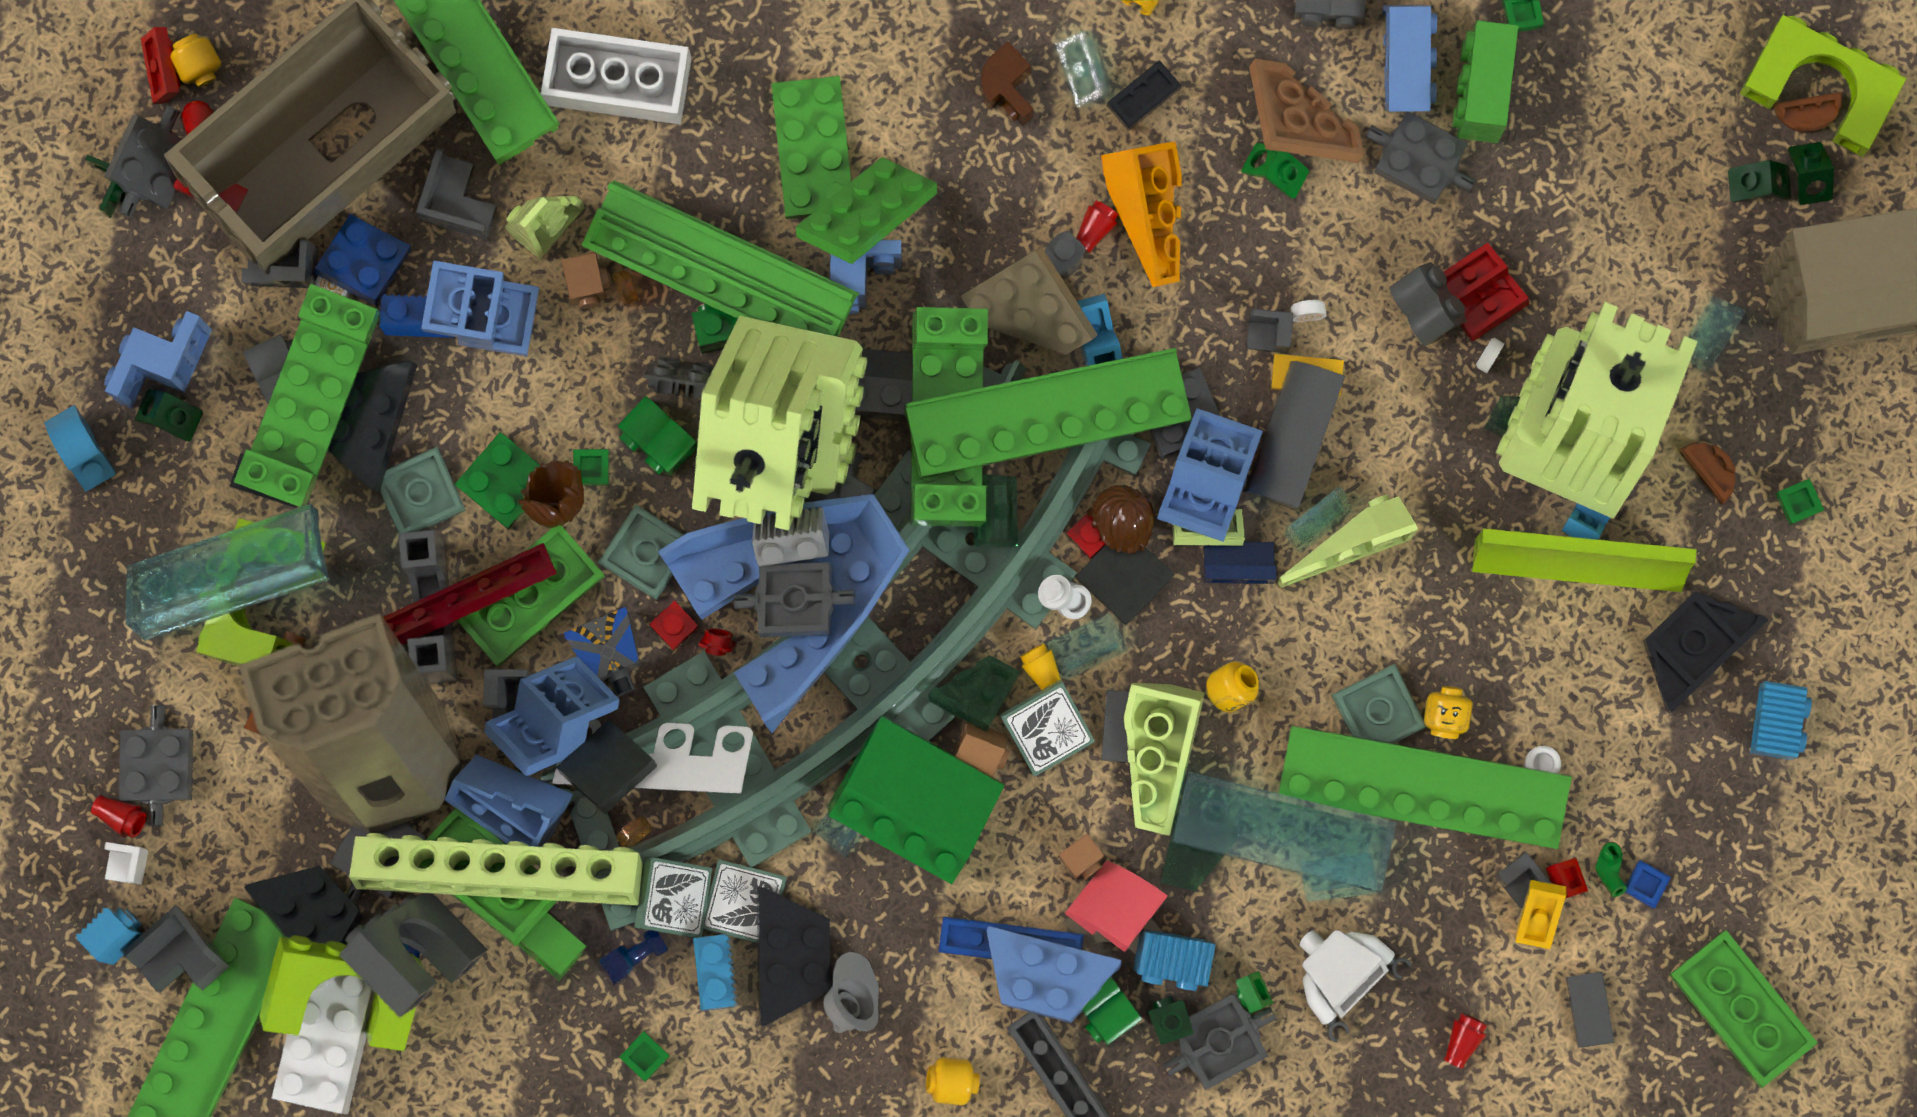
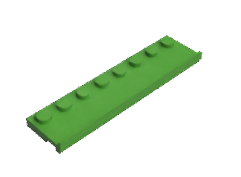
M393 0L437 70L452 86L451 92L498 165L534 144V140L549 131L553 133L558 130L557 126L560 125L480 0Z
M613 180L612 183H609L607 187L609 191L601 208L598 207L581 246L737 319L739 316L836 337L839 336L853 303L859 295L858 292L618 181Z
M1176 348L905 404L904 414L907 417L910 429V439L919 478L937 476L1192 421Z
M1291 725L1278 798L1558 849L1572 776Z
M234 897L212 942L230 967L203 991L194 982L192 983L127 1117H212L260 1018L259 1014L279 937H284L261 909Z

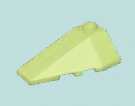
M577 196L531 199L522 207L518 205L510 212L506 219L508 223L505 228L514 239L537 258L541 259L585 207L582 200Z
M1388 495L1377 497L1368 502L1370 507L1364 509L1283 574L1278 580V585L1282 588L1410 541L1418 531L1416 523L1399 496L1389 499Z
M1131 684L1124 714V726L1127 735L1128 762L1130 763L1131 792L1136 828L1170 836L1205 695L1204 692L1171 684Z

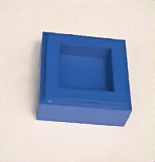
M1639 860L1626 883L1627 889L1624 893L1654 909L1671 877Z

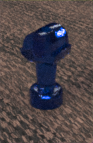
M647 930L643 934L644 941L629 949L622 945L598 961L603 970L607 972L613 986L627 979L632 974L634 966L652 952L656 956H661L669 950L658 932Z

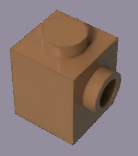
M595 252L561 259L569 299L573 306L579 305L580 309H590L599 306V300L607 299L605 289L611 288L607 268L600 269Z
M967 720L954 748L953 755L993 777L997 768L1001 770L1004 768L1009 757L1010 750L1006 749L1007 735Z

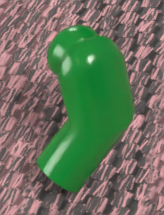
M1608 842L1603 845L1600 851L1596 872L1610 895L1618 897L1627 889L1619 876L1623 853L1617 843Z

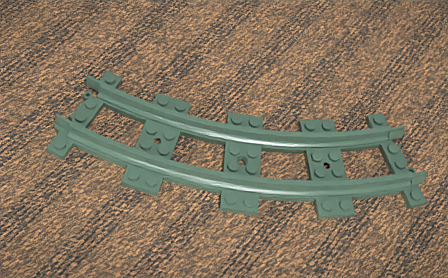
M1015 360L1014 363L1006 364L1001 374L983 366V387L1022 380L1027 368L1018 360ZM1127 435L1071 447L1050 486L1021 531L1010 524L1009 543H979L978 541L974 546L968 545L965 537L968 533H975L979 538V527L910 525L911 451L908 450L875 493L876 499L909 548L908 554L887 587L923 547L975 585L977 590L947 625L911 662L878 626L867 617L846 647L824 672L857 710L813 745L776 770L753 734L741 793L706 792L714 805L713 808L670 830L629 847L639 853L643 868L645 857L685 863L732 838L749 866L754 868L812 833L794 801L856 758L881 715L930 742L958 716L935 688L972 651L1006 610H1009L1036 630L1050 612V609L1043 606L1039 601L1038 590L1041 583L1052 575H1061L1068 579L1069 582H1072L1077 575L1076 571L1052 555L1050 550L1071 520L1101 465L1105 462L1136 476L1151 443L1136 436ZM791 636L780 637L774 643L768 646L765 650L759 653L757 656H755L750 661L745 663L743 666L747 665L751 661L755 660L756 658L766 653L770 649L774 648L775 646H777L778 644L785 641ZM703 651L644 686L660 717L626 733V735L646 753L654 754L658 731L663 724H690L694 728V735L689 756L712 757L717 732L721 727H749L740 711L752 704V701L734 672L721 680ZM858 655L867 657L868 664L866 667L858 668L855 665L854 660ZM680 729L670 730L664 736V745L669 749H677L685 743L686 735ZM739 732L727 734L722 741L723 748L728 752L740 750L745 742L744 736ZM557 763L554 764V768L543 772L541 778H539L540 781L547 784L553 783ZM563 788L562 790L573 794L568 806L572 805L573 802L575 804L570 814L581 846L590 845L604 851H613L614 848L620 847L609 813L604 814L579 790L572 792L567 788ZM607 868L601 869L596 873L595 878H606L612 870ZM601 903L611 931L635 923L638 905Z

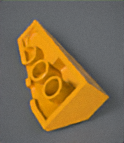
M1176 141L1101 155L1107 191L1152 287L1180 282L1181 241L1173 234L1175 219L1181 218V207L1173 206L1174 187H1182V173Z

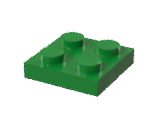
M499 432L458 479L455 486L509 530L525 512L521 509L523 505H519V500L523 499L521 490L526 488L528 475L531 471L535 470V467H539L540 464Z

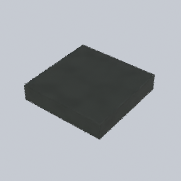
M1105 545L1075 578L1124 625H1127L1175 574L1146 547L1144 551L1138 550L1135 554H1127L1123 551L1118 553L1116 549H1111Z
M608 719L556 768L565 779L599 810L606 814L657 767V764L651 756Z

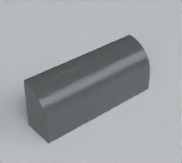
M1290 362L1245 493L1296 511L1299 509L1345 378L1344 375L1303 362Z

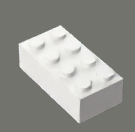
M552 28L541 95L548 106L681 125L692 59L689 47Z
M348 975L336 976L324 981L312 992L306 1006L299 1036L289 1034L286 1036L272 1099L340 1114L349 1113L366 1041L365 1027L374 997V991L363 979Z

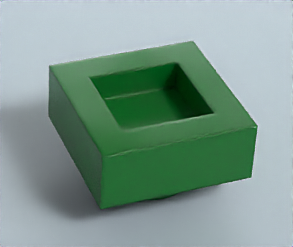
M1502 0L1506 24L1518 25V32L1543 27L1544 21L1539 0Z
M573 449V465L581 470L583 486H609V449Z
M1810 478L1775 494L1789 525L1824 511Z
M1259 971L1236 980L1238 998L1241 1004L1248 1008L1250 1014L1273 1004V1000Z
M643 1031L619 1058L644 1082H647L670 1055Z

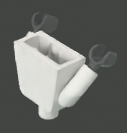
M1312 930L1300 942V947L1310 955L1302 964L1306 971L1302 982L1307 1004L1322 1024H1327L1326 1032L1333 1042H1338L1332 1035L1333 1028L1336 1026H1343L1349 1035L1348 1026L1343 1021L1336 1019V1015L1342 1019L1387 972L1394 979H1404L1396 972V965L1399 962L1406 968L1411 969V962L1409 960L1395 958V953L1376 936L1352 931L1343 934L1336 930L1324 940Z

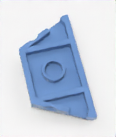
M991 926L987 927V936L1001 1004L1007 1007L1072 1023L1082 1012L1083 1007L1097 995L1105 982L1121 967L1122 962L1119 959Z

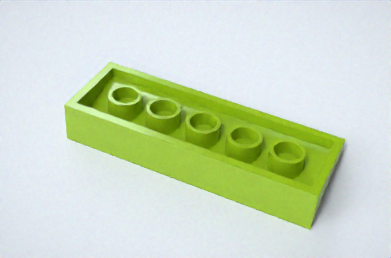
M1483 529L1475 538L1472 572L1682 592L1687 576L1696 563L1697 549Z

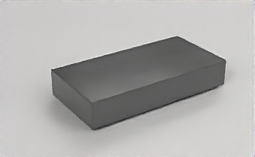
M1107 690L1101 761L1129 763L1127 735L1124 726V714L1129 697L1128 691Z
M1603 972L1566 977L1577 1048L1615 1043Z

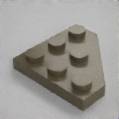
M1042 246L961 295L968 308L988 309L989 329L1066 355L1098 335Z

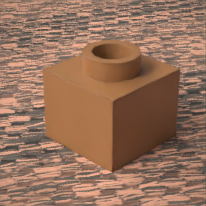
M1086 833L1061 852L1058 858L1074 879L1082 875L1086 880L1102 868L1099 861L1104 858V855Z

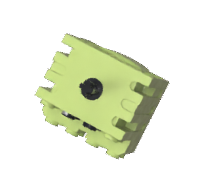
M1604 302L1598 314L1591 312L1581 332L1569 327H1563L1558 329L1554 336L1547 333L1540 350L1537 351L1530 367L1532 369L1521 389L1519 394L1520 400L1509 418L1507 424L1509 427L1498 445L1496 454L1501 455L1499 464L1504 472L1614 519L1654 456L1698 341L1684 336L1675 350L1666 346L1671 332L1670 329L1661 325L1654 326L1644 321V318L1633 313L1630 314L1623 327L1617 325L1612 321L1618 307Z
M739 316L702 392L692 509L706 512L712 498L720 499L721 516L734 518V516L746 518L748 522L757 524L762 523L767 510L776 512L775 528L789 531L794 517L800 518L804 506V497L808 498L811 491L827 495L835 490L837 483L844 484L849 464H853L857 450V444L852 443V435H857L860 424V415H856L855 410L856 407H860L864 387L858 386L859 378L864 377L867 365V358L862 357L863 348L855 340Z

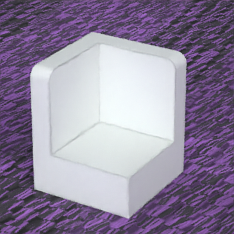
M106 842L104 849L110 851L105 879L142 885L148 850L141 847Z

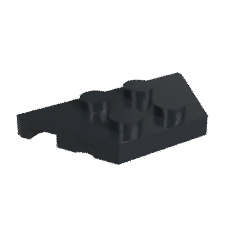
M407 360L357 374L328 449L365 485L376 492H380L417 369V364L413 361Z
M1696 591L1643 640L1665 710L1669 714L1672 713L1759 630L1768 619L1763 615H1755L1738 609V606L1727 602L1713 600L1712 597Z
M321 866L250 883L244 887L248 896L285 938L303 936L312 942L326 944L328 941H336L347 945L346 937L357 928L363 918L359 909Z
M757 887L759 1025L766 1026L828 993L831 989L830 919L764 887Z

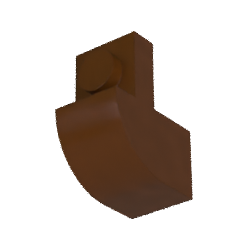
M1009 41L986 61L981 74V93L989 110L1001 102L1000 109L1011 122L1017 119L1024 126L1033 118L1034 109L1015 88L1031 75V65Z

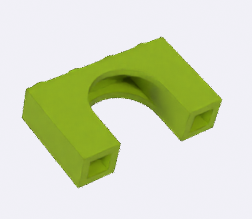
M1782 15L1739 94L1771 109L1793 70L1808 63H1822L1833 67L1842 74L1849 86L1850 105L1832 142L1863 157L1871 148L1907 78L1899 75V70L1891 65H1880L1868 59L1869 56L1864 51L1857 48L1849 49L1839 44L1837 38L1826 32L1818 33L1808 28L1806 22L1795 16L1787 17Z
M238 518L236 527L230 537V546L225 562L220 568V578L214 596L209 603L208 616L204 628L200 632L196 652L214 660L239 666L293 646L294 643L275 635L255 631L250 626L245 612L246 598L253 583L270 570L286 569L316 576L326 543L308 534Z
M303 936L279 937L259 1014L263 1031L299 1036L308 1000L312 992L321 983L330 978L343 975L361 978L339 956L346 948V945L336 941H328L326 944L312 942ZM410 954L423 967L420 958ZM374 992L365 1027L369 1046L405 1051L416 1007L399 1018Z

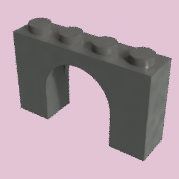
M435 530L398 533L401 569L409 578L413 603L449 587L446 546ZM453 622L419 638L408 639L409 656L428 684L458 681Z
M422 893L417 897L414 894L409 895L399 906L397 904L391 906L382 917L378 914L364 927L359 925L346 937L345 941L348 945L339 956L400 1018L417 1007L437 984L429 973L409 954L403 943L423 954L451 984L467 974L488 949L433 893Z

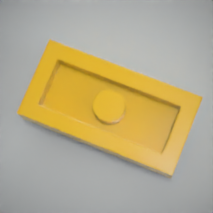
M1535 880L1530 881L1516 930L1515 943L1551 949L1566 898L1565 886Z

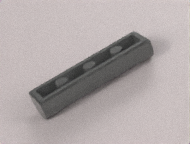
M1028 1012L1006 1027L1066 1117H1110L1042 1015Z

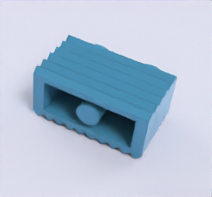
M1764 681L1759 685L1750 749L1751 754L1793 760L1798 758L1799 753L1804 752L1807 733L1802 732L1803 720L1809 717L1812 705L1811 697H1807L1808 689L1806 687Z
M121 907L117 910L103 908V913H98L97 918H92V923H87V929H82V934H76V939L98 962L114 965L124 955L123 951L143 934L138 929L142 922L128 909L125 911Z
M1142 929L1138 938L1139 942L1133 971L1142 975L1141 981L1162 985L1163 979L1177 981L1176 987L1197 991L1198 985L1208 986L1216 944L1210 940Z
M725 934L693 938L700 1009L702 1011L735 1008L738 1004L734 1001L737 998L734 994L737 989L733 987L736 982L732 979L735 976L732 973L734 967L731 966L733 960L730 958L733 953L729 951L732 946L728 944L731 939Z

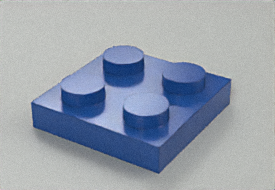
M350 214L314 268L315 274L376 306L411 251V246Z

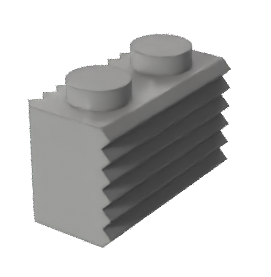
M820 506L817 510L812 507L810 511L805 508L800 518L794 517L789 531L775 528L776 515L772 514L768 517L764 516L761 524H753L752 545L758 567L829 556L830 535L824 509Z

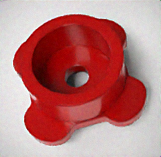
M708 628L705 630L704 636L701 637L698 646L705 648V652L708 654L724 656L726 653L733 652V647H735L736 643L732 641L733 634L731 632L718 628Z

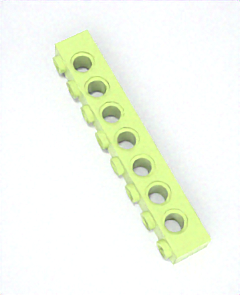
M370 833L367 834V837L355 836L349 878L356 889L638 905L643 863L638 852L625 847H617L613 851H604L590 845H582L578 849H569L555 843H546L542 847H534L519 841H511L507 845H499L484 839H475L472 843H464L449 837H440L437 841H429L414 835L402 836V839L388 838L383 834ZM393 856L399 857L396 864L384 866L388 858ZM428 858L434 859L430 867L419 868L423 860ZM463 860L470 861L465 869L460 871L454 870L458 862ZM495 863H505L501 871L496 873L489 872L491 866ZM537 864L541 866L535 874H524L530 865ZM569 866L576 868L572 875L567 877L560 876V872L564 868ZM607 868L612 870L606 878H595L596 873L601 869Z

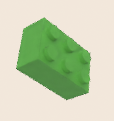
M1477 20L1473 30L1466 32L1465 41H1462L1460 61H1464L1466 64H1463L1456 84V94L1462 95V97H1459L1457 107H1454L1452 127L1458 128L1457 138L1498 144L1507 126L1518 25Z

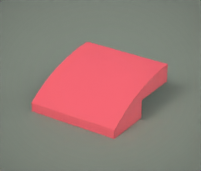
M1106 860L1102 868L1097 871L1065 914L1092 935L1096 931L1125 952L1168 895L1133 872Z

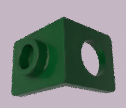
M1821 142L1788 147V154L1798 173V203L1806 205L1832 200L1834 167ZM1823 181L1825 187L1820 193L1811 195L1806 192L1810 183Z
M87 155L85 158L91 167L106 172L110 163ZM111 181L99 208L108 218L112 217L117 204L122 205L126 193L118 184Z
M1766 160L1733 167L1728 170L1730 200L1732 202L1769 195L1784 200L1791 199L1788 165ZM1777 172H1779L1782 179L1781 189L1777 183Z
M148 389L135 416V421L153 425L184 441L190 442L203 415V411L167 392ZM154 400L151 411L146 415L148 406Z

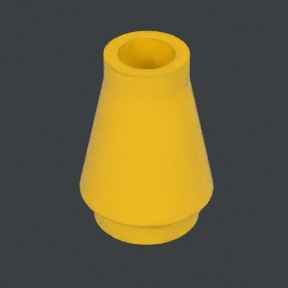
M1044 643L1020 656L1023 662L1021 667L1041 690L1061 680L1052 649L1048 650Z

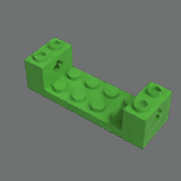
M311 283L298 314V317L301 319L256 438L251 450L246 449L234 480L237 484L303 509L307 506L380 317V312L376 308Z
M916 308L912 316L911 402L983 388V350L988 344V309ZM911 444L910 525L980 527L986 522V486H982V466L920 479Z

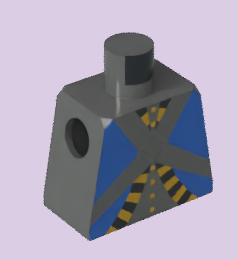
M626 607L563 633L575 654L602 682L609 680L617 697L635 690L628 671L642 665L631 617Z

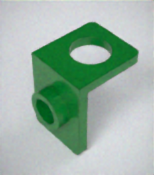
M1256 143L1241 172L1249 176L1266 178L1286 196L1294 199L1308 176L1309 169L1289 152L1265 149V144ZM1267 153L1264 163L1254 168L1256 159L1261 154Z

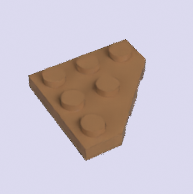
M1254 59L1249 69L1265 149L1359 163L1364 156V151L1357 125L1349 118L1343 121L1330 109L1332 104L1312 86L1307 89L1293 77L1296 72L1286 63Z

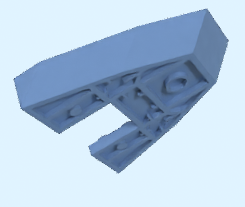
M874 494L804 503L802 512L805 508L810 511L812 507L817 510L819 506L824 509L830 535L829 556L782 564L829 562L832 566V586L834 591L854 589L856 602L855 605H834L831 614V635L791 636L734 672L771 733L776 730L846 647L870 614L909 552L908 546ZM767 511L765 516L768 517L770 514L775 516L776 512ZM746 518L688 532L658 551L701 620L733 601L734 594H744L759 583V567L752 545L754 523L748 522Z

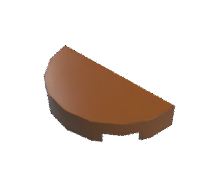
M1842 92L1778 102L1773 105V108L1779 120L1786 127L1799 133H1814L1825 129L1836 119L1842 107Z
M1691 443L1679 449L1680 454L1720 504L1723 505L1732 495L1735 485L1736 471L1729 455L1718 446H1711L1705 443Z

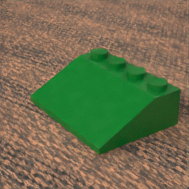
M881 715L829 802L828 816L944 881L953 884L969 858L1005 784Z

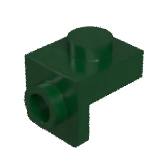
M1170 996L1152 1003L1154 1010L1148 1011L1147 1014L1151 1025L1154 1026L1160 1044L1163 1045L1193 1034L1194 1030L1183 999L1174 1002L1173 997Z

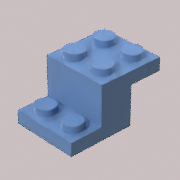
M881 240L853 264L831 254L830 280L859 293L848 315L858 314L859 309H867L868 268H874V273L884 275L894 274L895 269H902L901 240Z
M433 260L421 330L423 332L457 337L458 345L528 357L539 287L504 281L503 272Z
M186 311L183 319L179 318L176 321L172 330V338H174L172 343L133 327L131 334L125 335L120 344L119 354L121 356L116 367L112 366L106 375L104 385L107 387L105 392L119 404L130 409L133 408L146 378L184 393L212 329L200 316Z
M1196 408L1157 519L1224 542L1263 431Z
M575 656L520 679L515 709L487 721L484 733L525 776H528L565 760L585 742L589 721L617 710L620 699L578 656Z

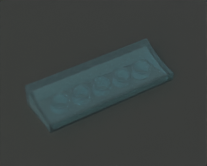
M309 504L128 565L126 625L146 641L328 581L329 576L319 532L318 510Z
M1188 772L1172 843L1380 893L1383 888L1397 822Z

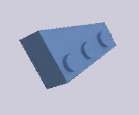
M1424 4L1382 5L1383 14H1386V35H1383V45L1386 46V66H1384L1385 110L1388 112L1430 111V103H1436L1437 97L1436 82H1431V69L1437 66L1436 48H1431V34H1436L1437 14L1431 13V6Z
M476 755L453 779L445 801L506 844L511 841H519L529 846L542 847L554 834L573 794Z

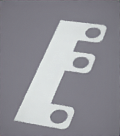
M594 719L589 721L588 726L591 727L594 733L601 727V724L598 720ZM665 723L659 728L654 754L647 753L654 759L657 767L634 788L741 793L753 731L749 727L723 726L717 732L712 757L689 756L694 735L693 726L690 724ZM673 729H680L686 735L685 743L677 749L667 748L663 741L666 733ZM731 732H739L745 739L743 747L736 752H728L722 746L723 738ZM556 768L552 784L572 785Z

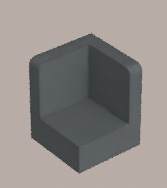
M1251 309L1247 348L1249 350L1288 353L1291 346L1293 313Z
M1527 852L1495 875V878L1519 908H1523L1531 880L1551 884Z

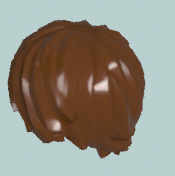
M558 460L550 461L546 465L542 463L539 467H535V470L531 471L528 475L526 488L521 490L523 499L519 500V505H523L521 509L537 524L549 528L559 525L563 526L568 522H572L584 504L581 470L574 466L573 463H569L568 460L564 462Z
M1127 485L1111 486L1102 491L1093 506L1087 510V515L1093 517L1091 526L1098 529L1102 541L1107 547L1116 549L1118 553L1123 551L1127 554H1135L1138 550H1145V546H1147L1148 540H1150L1154 524L1153 506L1150 500L1138 489Z

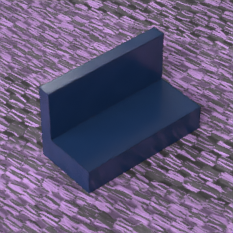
M1244 542L1243 546L1204 545V583H1275L1274 542Z

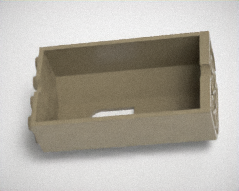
M346 0L164 154L174 175L185 188H189V192L200 207L253 264L259 263L257 266L266 275L270 273V266H278L299 248L300 239L308 240L456 113L453 104L455 97L450 91L452 89L450 83L440 72H437L435 75L427 66L428 60L419 49L414 47L412 50H409V47L403 41L405 36L393 22L389 25L385 23L380 16L382 11L373 0ZM356 104L370 107L376 116L374 127L332 164L311 144V139L349 107ZM234 184H239L249 189L237 213L218 195Z
M1917 208L1792 229L1780 242L1781 247L1775 248L1764 260L1765 265L1761 266L1763 283L1765 286L1770 285L1772 298L1768 299L1770 317L1777 319L1778 329L1791 354L1917 333Z
M380 613L320 635V642L314 649L305 650L298 643L239 665L259 733L329 816L370 834L384 831L440 809L453 779L462 768L461 760L443 704Z

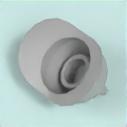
M848 952L838 958L833 971V986L824 998L825 1013L833 1023V1030L837 1033L854 1029L867 1032L874 1029L878 1023V982L869 961L859 953Z

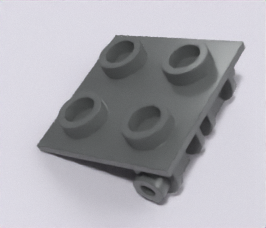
M660 357L658 361L651 363L643 378L648 379V388H654V392L672 394L673 384L676 383L675 395L679 396L681 384H686L685 397L690 396L691 385H693L692 397L702 399V392L714 369V365L695 362L693 367L679 365L678 359Z

